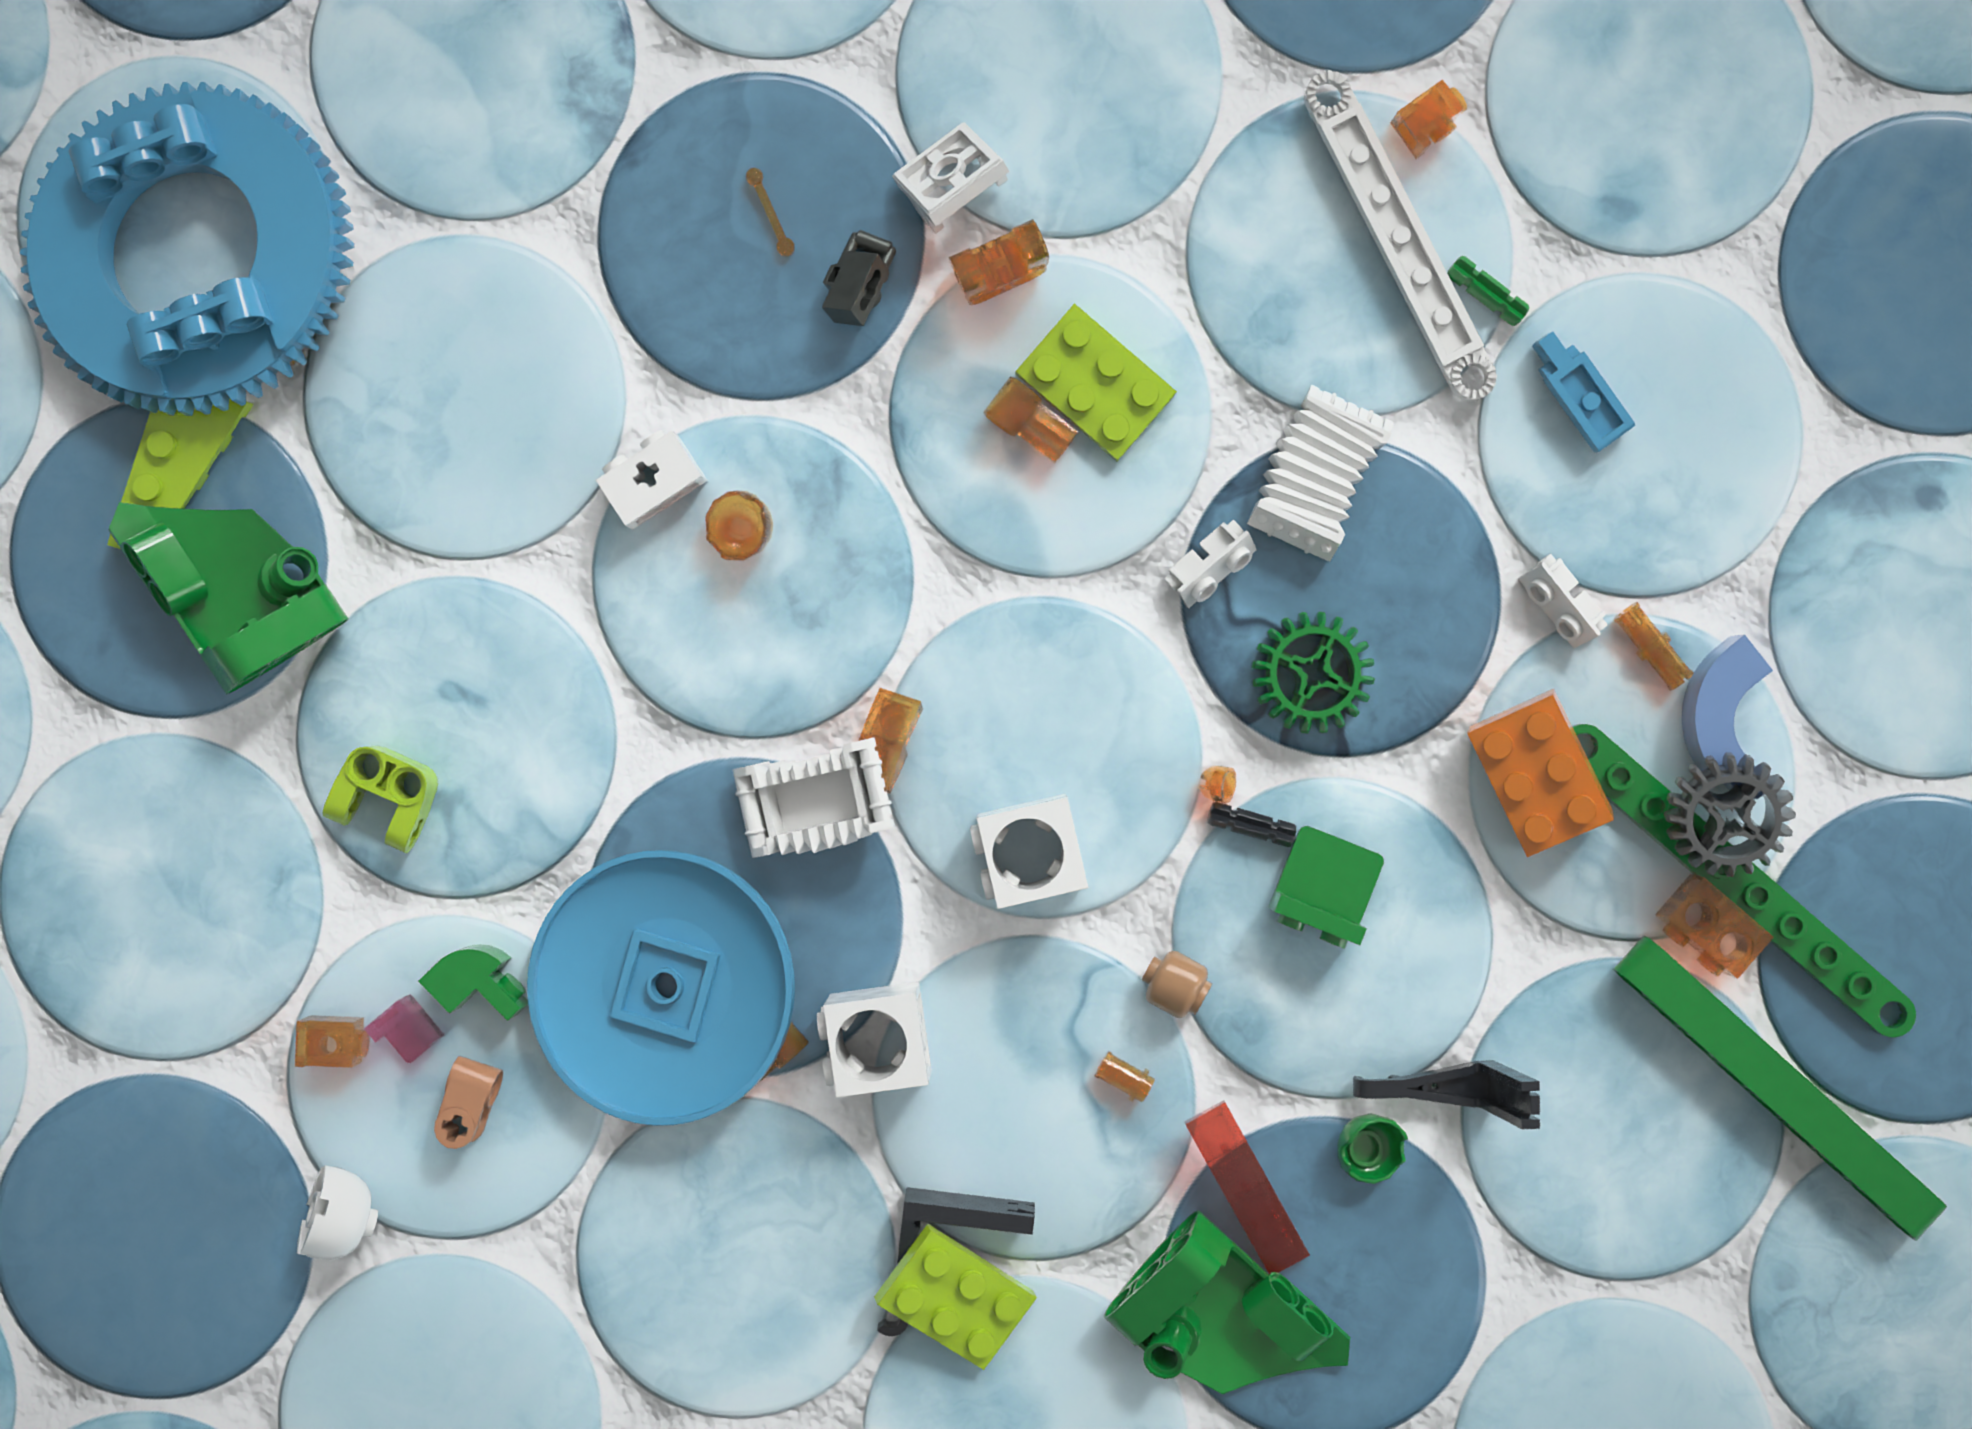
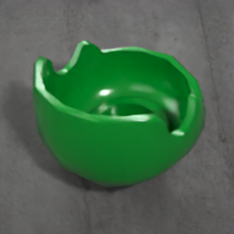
M1372 1113L1354 1117L1343 1127L1339 1135L1337 1154L1340 1166L1350 1177L1359 1182L1376 1184L1390 1179L1400 1165L1406 1161L1404 1141L1408 1140V1136L1394 1120Z

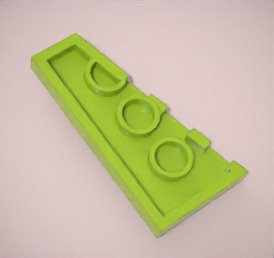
M230 398L227 411H222L212 404L211 413L207 415L197 411L196 408L192 416H186L178 412V410H176L174 416L161 412L159 409L157 413L150 412L121 502L143 506L185 509L195 491L200 490L209 477L207 472L220 451L224 452L234 437L231 434L242 417L246 418L254 404L246 401V404L241 406ZM110 533L107 545L121 549Z

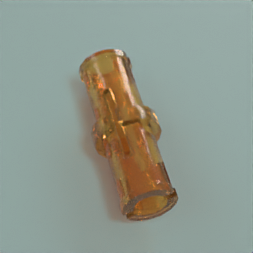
M1638 602L1629 605L1623 610V614L1619 613L1614 617L1613 620L1619 624L1638 648L1636 655L1641 661L1647 660L1670 691L1685 683L1684 678L1687 680L1693 676L1694 672L1688 668L1669 644L1671 637L1667 632L1661 633Z

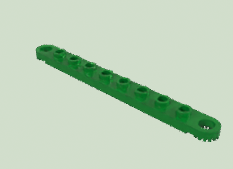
M1576 724L1572 726L1576 735L1584 733L1594 741V752L1587 758L1610 803L1846 1008L1871 1027L1872 1030L1887 1037H1900L1912 1029L1916 1021V1009L1913 1002L1753 862L1754 871L1752 874H1746L1742 866L1737 865L1733 878L1727 877L1722 865L1714 875L1707 873L1705 862L1696 868L1691 866L1688 861L1689 854L1679 855L1675 849L1679 840H1671L1666 832L1674 824L1666 821L1664 812L1669 809L1678 808L1671 805L1666 799L1667 794L1672 792L1597 727L1589 724ZM1694 812L1693 828L1695 835L1700 839L1706 831L1703 827L1706 822ZM1728 841L1724 844V846L1718 844V846L1720 847L1733 846ZM1894 1001L1901 1007L1900 1012L1902 1014L1899 1016L1901 1018L1893 1026H1885L1880 1019L1881 1008L1886 1003Z

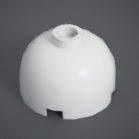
M326 1165L321 1167L307 1205L310 1206L307 1218L302 1220L297 1253L310 1258L332 1260L344 1257L358 1246L362 1236H372L378 1218V1210L371 1209V1192L367 1184L356 1174L338 1167Z

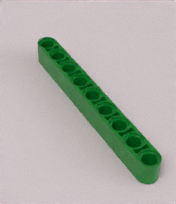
M1644 935L1615 966L1613 970L1618 976L1910 1238L1917 1241L1945 1211L1947 1206L1940 1198L1650 938Z

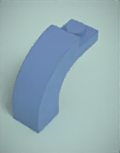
M1745 634L1729 636L1714 648L1693 673L1684 695L1682 705L1684 740L1689 755L1701 771L1707 769L1705 763L1706 756L1712 755L1718 765H1722L1723 756L1726 752H1731L1735 756L1737 764L1745 755L1734 731L1735 712L1745 693L1773 671ZM1742 782L1724 783V786L1730 791L1735 784L1740 786ZM1761 790L1754 797V799H1759L1763 796Z

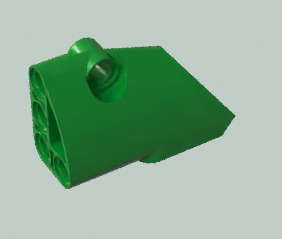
M118 503L108 529L159 607L168 616L174 615L226 695L287 661L349 620L328 586L319 576L316 557L303 547H293L253 509H180ZM289 563L298 566L302 570L303 580L295 581L288 578L284 573L283 565Z
M1199 1210L1189 1215L1155 1249L1125 1284L1104 1313V1318L1134 1346L1138 1345L1144 1350L1143 1361L1151 1374L1159 1378L1170 1379L1182 1373L1221 1394L1274 1376L1320 1367L1348 1366L1351 1337L1282 1274L1277 1272L1268 1274ZM1162 1346L1169 1347V1348L1172 1349L1173 1351L1167 1350V1349H1165V1348L1162 1347Z

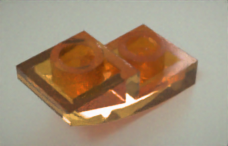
M879 688L859 741L875 737L876 747L874 748L875 751H878L879 759L882 760L881 768L883 773L881 778H884L886 786L883 787L884 792L887 791V793L891 794L908 756L906 746L922 713L923 706L919 700Z

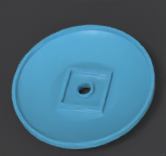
M656 850L626 854L611 859L581 876L565 890L546 915L536 936L528 967L527 994L531 1022L540 1047L554 1071L575 1094L593 1107L616 1118L638 1124L660 1126L689 1123L706 1118L727 1108L755 1087L770 1069L785 1042L794 1009L795 980L791 953L782 928L768 904L754 888L733 871L715 861L681 851ZM661 973H669L676 980L677 990L671 998H665L657 991L656 981Z

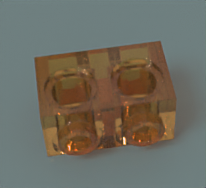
M1690 874L1655 914L1666 924L1662 931L1683 948L1687 943L1700 953L1696 960L1716 977L1723 973L1738 979L1774 938L1706 878ZM1698 903L1702 910L1701 918L1698 923L1689 926L1685 918L1686 911L1690 905ZM1728 933H1733L1736 939V946L1730 954L1724 956L1720 949L1721 940Z

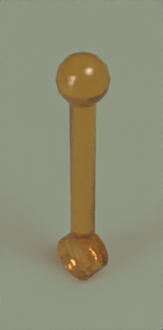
M750 168L746 172V181L754 186L778 239L777 251L782 256H791L795 251V244L790 238H786L762 184L763 173L758 168Z

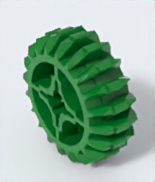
M1306 612L1298 613V628H1295L1288 617L1282 619L1280 622L1285 634L1282 636L1277 630L1271 628L1266 632V635L1275 644L1270 647L1267 644L1259 643L1256 647L1259 653L1267 656L1266 662L1258 660L1251 663V668L1264 670L1265 678L1253 679L1251 681L1252 686L1261 687L1266 685L1268 692L1257 697L1258 703L1264 704L1273 699L1276 704L1269 710L1268 716L1274 719L1282 711H1285L1287 714L1283 719L1282 726L1290 729L1296 719L1300 718L1299 729L1301 733H1309L1312 720H1315L1319 733H1327V718L1329 717L1337 728L1345 726L1344 718L1340 712L1344 710L1348 715L1357 717L1360 712L1351 701L1354 698L1361 702H1368L1370 696L1358 690L1360 684L1373 685L1375 678L1372 676H1361V668L1374 666V659L1359 660L1357 654L1365 651L1369 647L1368 643L1363 641L1354 646L1350 643L1358 633L1355 627H1350L1343 634H1340L1339 630L1343 625L1341 617H1335L1329 627H1325V612L1316 613L1313 625H1310L1309 616ZM1303 635L1322 637L1319 645L1306 658L1283 651L1293 640ZM1334 644L1340 649L1346 660L1348 668L1347 681L1343 680L1342 677L1335 674L1331 669L1330 659ZM1313 660H1318L1317 671L1323 674L1322 677L1331 682L1327 680L1320 682L1319 680H1312V685L1307 686L1308 675L1302 671V668L1293 663L1297 665H1305L1306 663L1308 666L1313 665ZM1277 664L1284 666L1283 668L1290 671L1295 678L1296 684L1291 702L1284 696L1279 687ZM1321 687L1341 694L1333 704L1317 711L1303 709L1307 699H1311L1313 693Z

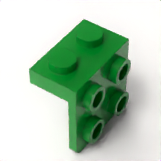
M1303 826L1297 832L1268 907L1274 912L1279 913L1277 922L1302 932L1305 924L1322 930L1320 939L1344 949L1348 941L1361 945L1367 928L1360 923L1384 865V859L1376 852L1313 827Z

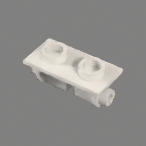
M1232 520L1229 524L1223 522L1199 543L1209 556L1202 560L1192 549L1168 569L1170 574L1165 578V581L1175 592H1179L1188 608L1196 602H1203L1216 591L1218 583L1231 572L1235 573L1243 569L1250 562L1252 554L1257 550L1250 533L1247 530L1244 532L1236 521Z
M1549 554L1540 560L1535 568L1518 578L1526 588L1529 597L1542 608L1554 623L1557 632L1573 648L1598 637L1601 634L1600 631L1607 626L1603 619L1606 614L1601 611L1585 590L1574 598L1570 595L1569 591L1579 582L1564 565L1561 558L1555 559L1552 554Z

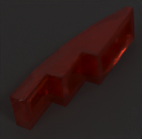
M1223 1100L1186 1120L1185 1125L1268 1273H1279L1310 1256L1226 1102Z

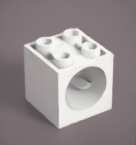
M1066 794L977 815L978 824L972 825L970 828L976 855L985 853L988 868L982 869V873H980L986 900L995 898L998 909L1089 888ZM1030 818L1036 819L1035 824L1050 833L1052 828L1056 831L1061 840L1062 852L1060 860L1055 858L1046 871L1047 877L1036 882L1025 883L1020 882L1021 879L1009 870L1005 869L1004 873L1001 871L994 858L993 845L994 842L999 845L1001 844L1009 830L1006 827L1008 824L1019 819Z
M919 981L832 993L829 995L823 1007H821V1012L817 1013V1026L820 1040H828L829 1051H827V1058L823 1059L826 1085H834L836 1098L929 1084L932 1069ZM867 1010L880 1011L890 1020L898 1022L906 1037V1051L900 1049L891 1060V1064L881 1067L865 1065L855 1055L850 1054L844 1044L842 1032L843 1030L847 1031L859 1012Z

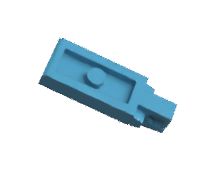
M1553 331L1532 344L1533 349L1544 364L1538 369L1544 378V383L1594 453L1600 452L1636 426L1631 416L1584 351L1580 353L1574 345L1565 349Z

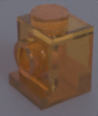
M1442 79L1397 111L1390 124L1415 159H1418L1432 144L1429 140L1430 138L1434 144H1437L1457 129L1454 121L1467 110V104L1461 93L1454 87L1449 88Z
M310 1015L297 1021L295 1067L352 1068L360 1064L362 1058L366 1057L370 1043L369 1032L364 1030V1017ZM328 1036L336 1041V1050L334 1052L327 1050Z

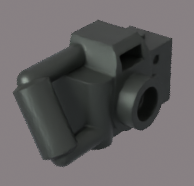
M863 230L851 234L838 263L830 266L823 280V284L827 287L829 293L822 308L834 323L864 326L871 309L880 302L882 285L888 280L889 267L896 254V249L893 247L892 242ZM858 248L866 252H856V249Z

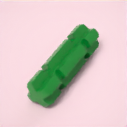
M1460 256L1447 272L1450 279L1458 286L1462 284L1467 286L1465 291L1491 311L1495 312L1498 310L1501 312L1499 317L1511 326L1519 324L1528 313L1529 304L1517 295L1515 298L1509 295L1511 291L1483 269L1480 272L1475 269L1477 265L1466 256Z

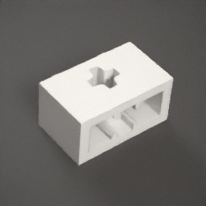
M660 430L648 436L640 443L641 451L628 459L625 455L613 459L602 468L605 474L596 479V482L624 525L631 529H635L708 481L680 437L672 430L667 434ZM646 467H650L654 471L660 470L654 475L657 482L654 486H650L645 482L640 483L645 479L643 470Z

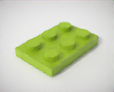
M1075 303L1015 371V374L1116 462L1177 393L1174 388Z
M927 1224L874 1298L880 1307L985 1370L1037 1299V1296L1026 1285Z

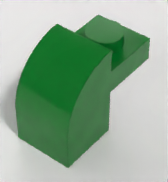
M470 945L454 951L440 959L418 980L449 1014L461 1008L477 991L507 1021L518 1015L528 1005V1000L523 996L526 993L523 985L511 974L506 973L503 975L499 971L511 957L504 951L489 945Z

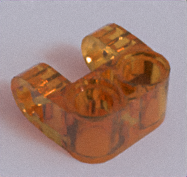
M1032 219L1012 228L1011 232L972 250L968 248L950 256L948 260L969 305H976L1042 275L1047 271L1049 253L1036 222Z

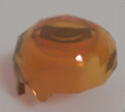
M742 490L728 491L713 500L705 516L706 540L720 553L722 559L734 561L748 560L762 552L772 538L774 525L772 515L767 505L753 493Z

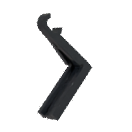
M1494 1060L1473 1061L1402 1077L1390 1075L1388 1079L1353 1077V1096L1357 1098H1411L1473 1108L1479 1107L1520 1129H1540V1119L1533 1116L1540 1115V1095L1536 1092H1531L1540 1091V1081ZM1434 1083L1437 1084L1436 1088L1432 1087Z
M907 1187L903 1206L897 1265L919 1236L921 1221L1033 1235L1035 1202ZM900 1318L896 1321L883 1319L878 1323L877 1331L885 1336H897L906 1330L908 1323Z

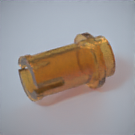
M1110 1051L1106 1053L1094 1077L1100 1078L1128 1094V1100L1131 1102L1134 1099L1143 1102L1155 1081V1078L1148 1075L1150 1070L1145 1068L1142 1072L1114 1056Z

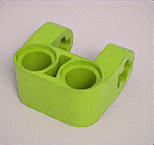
M359 747L350 752L332 785L322 814L325 818L343 826L348 825L356 814L366 790L399 805L388 827L385 844L407 854L415 845L427 820L438 789V779L434 771L427 765L386 747ZM370 754L377 758L380 766L378 774L373 779L366 775L363 768L364 760ZM411 772L416 774L421 781L420 792L415 797L409 795L404 788L405 778Z

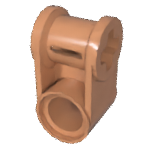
M462 1056L457 1057L449 1072L445 1086V1095L435 1121V1135L442 1145L447 1148L457 1149L475 1141L482 1135L492 1105L501 1087L504 1074L502 1069ZM460 1116L463 1117L462 1125L468 1128V1131L462 1134L458 1133L459 1126L453 1123V1120Z

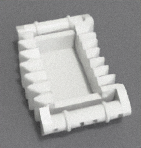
M1311 385L1301 404L1303 410L1297 411L1293 415L1296 424H1287L1283 429L1287 437L1279 439L1276 443L1280 452L1274 453L1268 458L1274 469L1267 470L1263 474L1269 485H1264L1258 490L1265 498L1260 499L1255 504L1247 524L1267 533L1269 537L1274 536L1304 550L1306 554L1311 553L1330 562L1345 536L1339 522L1345 521L1350 517L1345 510L1352 507L1348 498L1357 493L1353 484L1363 480L1360 472H1364L1369 468L1367 462L1373 461L1378 457L1373 449H1380L1388 443L1394 422L1382 419L1381 416L1374 414L1373 410L1368 411L1364 408H1358L1353 403H1347L1344 399L1337 397L1336 393L1331 394L1319 390L1320 388Z
M875 737L843 744L841 748L830 750L829 754L808 758L803 761L796 762L793 760L775 763L768 761L732 769L737 789L735 795L739 798L746 829L744 834L748 837L752 858L770 855L779 851L781 855L794 851L797 854H801L810 850L816 853L828 848L831 849L856 842L858 839L872 835L874 832L894 828L893 818H890V814H892L890 804L892 802L888 799L887 791L884 792L883 787L886 786L884 778H881L883 773L881 768L882 760L879 759L878 751H875L874 748L876 747Z

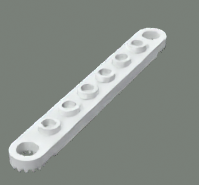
M1327 70V72H1320L1311 79L1304 95L1306 108L1451 391L1455 396L1464 401L1480 400L1487 396L1496 384L1497 374L1495 366H1493L1483 347L1484 344L1363 107L1352 91L1350 83H1348L1345 76L1340 75L1337 71ZM1324 84L1333 85L1340 93V102L1333 107L1320 105L1315 96L1316 89ZM1465 366H1476L1483 372L1484 383L1480 389L1470 390L1465 388V385H1462L1460 373Z

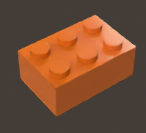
M1554 689L1469 727L1467 734L1527 857L1614 820L1611 805Z

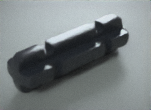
M1213 802L1208 813L1207 823L1211 826L1226 829L1227 826L1231 828L1232 832L1267 841L1269 838L1272 839V843L1285 847H1291L1295 839L1296 825L1279 819L1277 822H1274L1272 817L1241 808L1232 810V806L1220 802Z

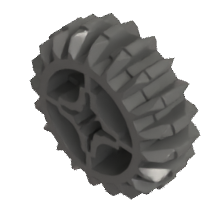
M1726 752L1723 756L1722 765H1718L1712 755L1706 756L1705 763L1707 769L1703 771L1695 764H1690L1688 769L1693 778L1689 782L1682 777H1677L1675 780L1682 793L1667 794V801L1678 808L1669 809L1664 812L1666 821L1674 824L1666 832L1671 840H1679L1675 846L1679 855L1689 854L1688 861L1695 868L1705 862V870L1711 875H1714L1722 865L1727 877L1732 878L1736 873L1737 865H1741L1746 874L1753 873L1752 861L1759 859L1764 866H1770L1771 861L1766 854L1770 849L1778 853H1784V846L1777 840L1778 836H1793V830L1785 823H1782L1796 818V812L1792 808L1785 806L1793 800V795L1789 790L1781 789L1785 780L1779 774L1770 776L1772 768L1766 762L1755 766L1754 759L1751 755L1747 754L1737 764L1735 756L1731 752ZM1742 782L1740 786L1735 784L1730 791L1724 794H1716L1709 791L1724 783ZM1760 790L1765 800V815L1761 826L1757 825L1750 818L1751 810L1756 804L1754 797ZM1698 803L1709 812L1708 820L1703 826L1706 831L1700 839L1695 835L1693 828V815ZM1715 806L1723 811L1729 808L1732 813L1734 808L1745 824L1735 818L1729 821L1727 817L1725 822ZM1735 836L1748 838V840L1734 846H1718V844L1724 846L1730 838Z

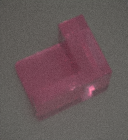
M411 994L397 1000L364 1028L375 1043L386 1037L407 1063L416 1060L445 1035Z

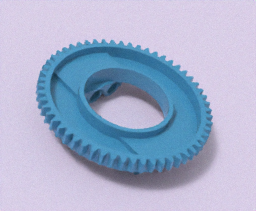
M182 82L179 92L167 83L164 84L162 96L153 88L148 87L146 88L144 101L136 94L130 93L128 107L115 100L112 102V115L109 116L99 109L96 111L99 122L97 125L94 126L84 120L81 123L85 132L82 137L70 133L68 135L70 142L64 148L58 147L56 149L59 155L53 163L47 162L45 165L49 170L45 178H38L37 183L40 185L38 194L31 195L29 199L34 203L32 212L25 213L24 218L29 220L28 230L21 232V236L27 239V247L20 249V254L27 258V265L21 267V273L29 276L30 281L23 285V289L34 297L27 303L28 307L40 313L34 322L36 325L47 330L42 337L45 341L55 345L52 352L66 360L64 366L78 373L77 377L92 385L93 389L105 395L108 393L107 396L121 403L124 401L125 404L136 409L141 407L151 413H157L159 409V411L171 416L175 415L176 410L186 416H192L195 408L197 411L207 415L211 413L212 404L222 411H227L230 398L241 406L245 405L246 390L253 396L260 398L263 396L262 382L276 389L279 387L276 373L281 372L291 378L294 375L290 366L292 360L305 365L307 360L301 350L305 347L317 351L319 346L313 339V335L328 336L330 333L322 323L323 319L337 320L339 316L329 306L331 303L345 302L346 298L335 290L336 286L350 285L351 280L340 273V270L353 267L354 262L346 255H343L342 252L355 248V243L342 236L354 230L353 224L347 219L342 218L351 212L350 207L340 200L346 195V191L338 183H335L340 178L338 173L328 166L331 160L322 151H319L321 146L312 137H308L309 133L298 123L296 124L285 112L281 113L272 103L268 102L266 104L254 94L249 98L241 89L235 88L231 92L222 84H218L214 90L205 82H200L197 90L188 82ZM207 173L220 176L235 183L247 198L257 227V250L249 276L223 281L217 284L213 290L206 292V294L188 295L177 299L169 307L164 308V311H149L139 314L121 291L114 268L115 239L127 210L148 188L176 175Z

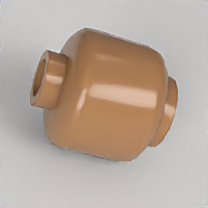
M1178 951L1167 953L1163 960L1154 956L1142 978V981L1149 984L1146 990L1147 1001L1176 1018H1183L1189 1012L1196 1015L1212 986V983L1207 981V968Z

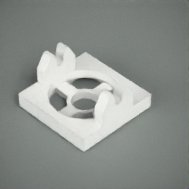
M963 122L895 172L892 177L898 187L910 199L926 225L930 226L936 234L944 228L942 223L944 220L992 184L996 183L999 187L1008 180L1006 174L1010 171L1003 159ZM977 158L980 168L966 178L963 175L966 166ZM958 163L956 168L948 175L938 176L940 170L945 166ZM952 185L954 187L940 198L925 197L938 186Z

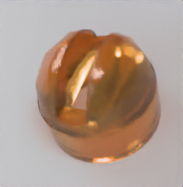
M1211 766L1205 769L1200 776L1201 779L1206 780L1205 785L1199 786L1201 793L1212 801L1229 803L1236 789V772L1234 768Z

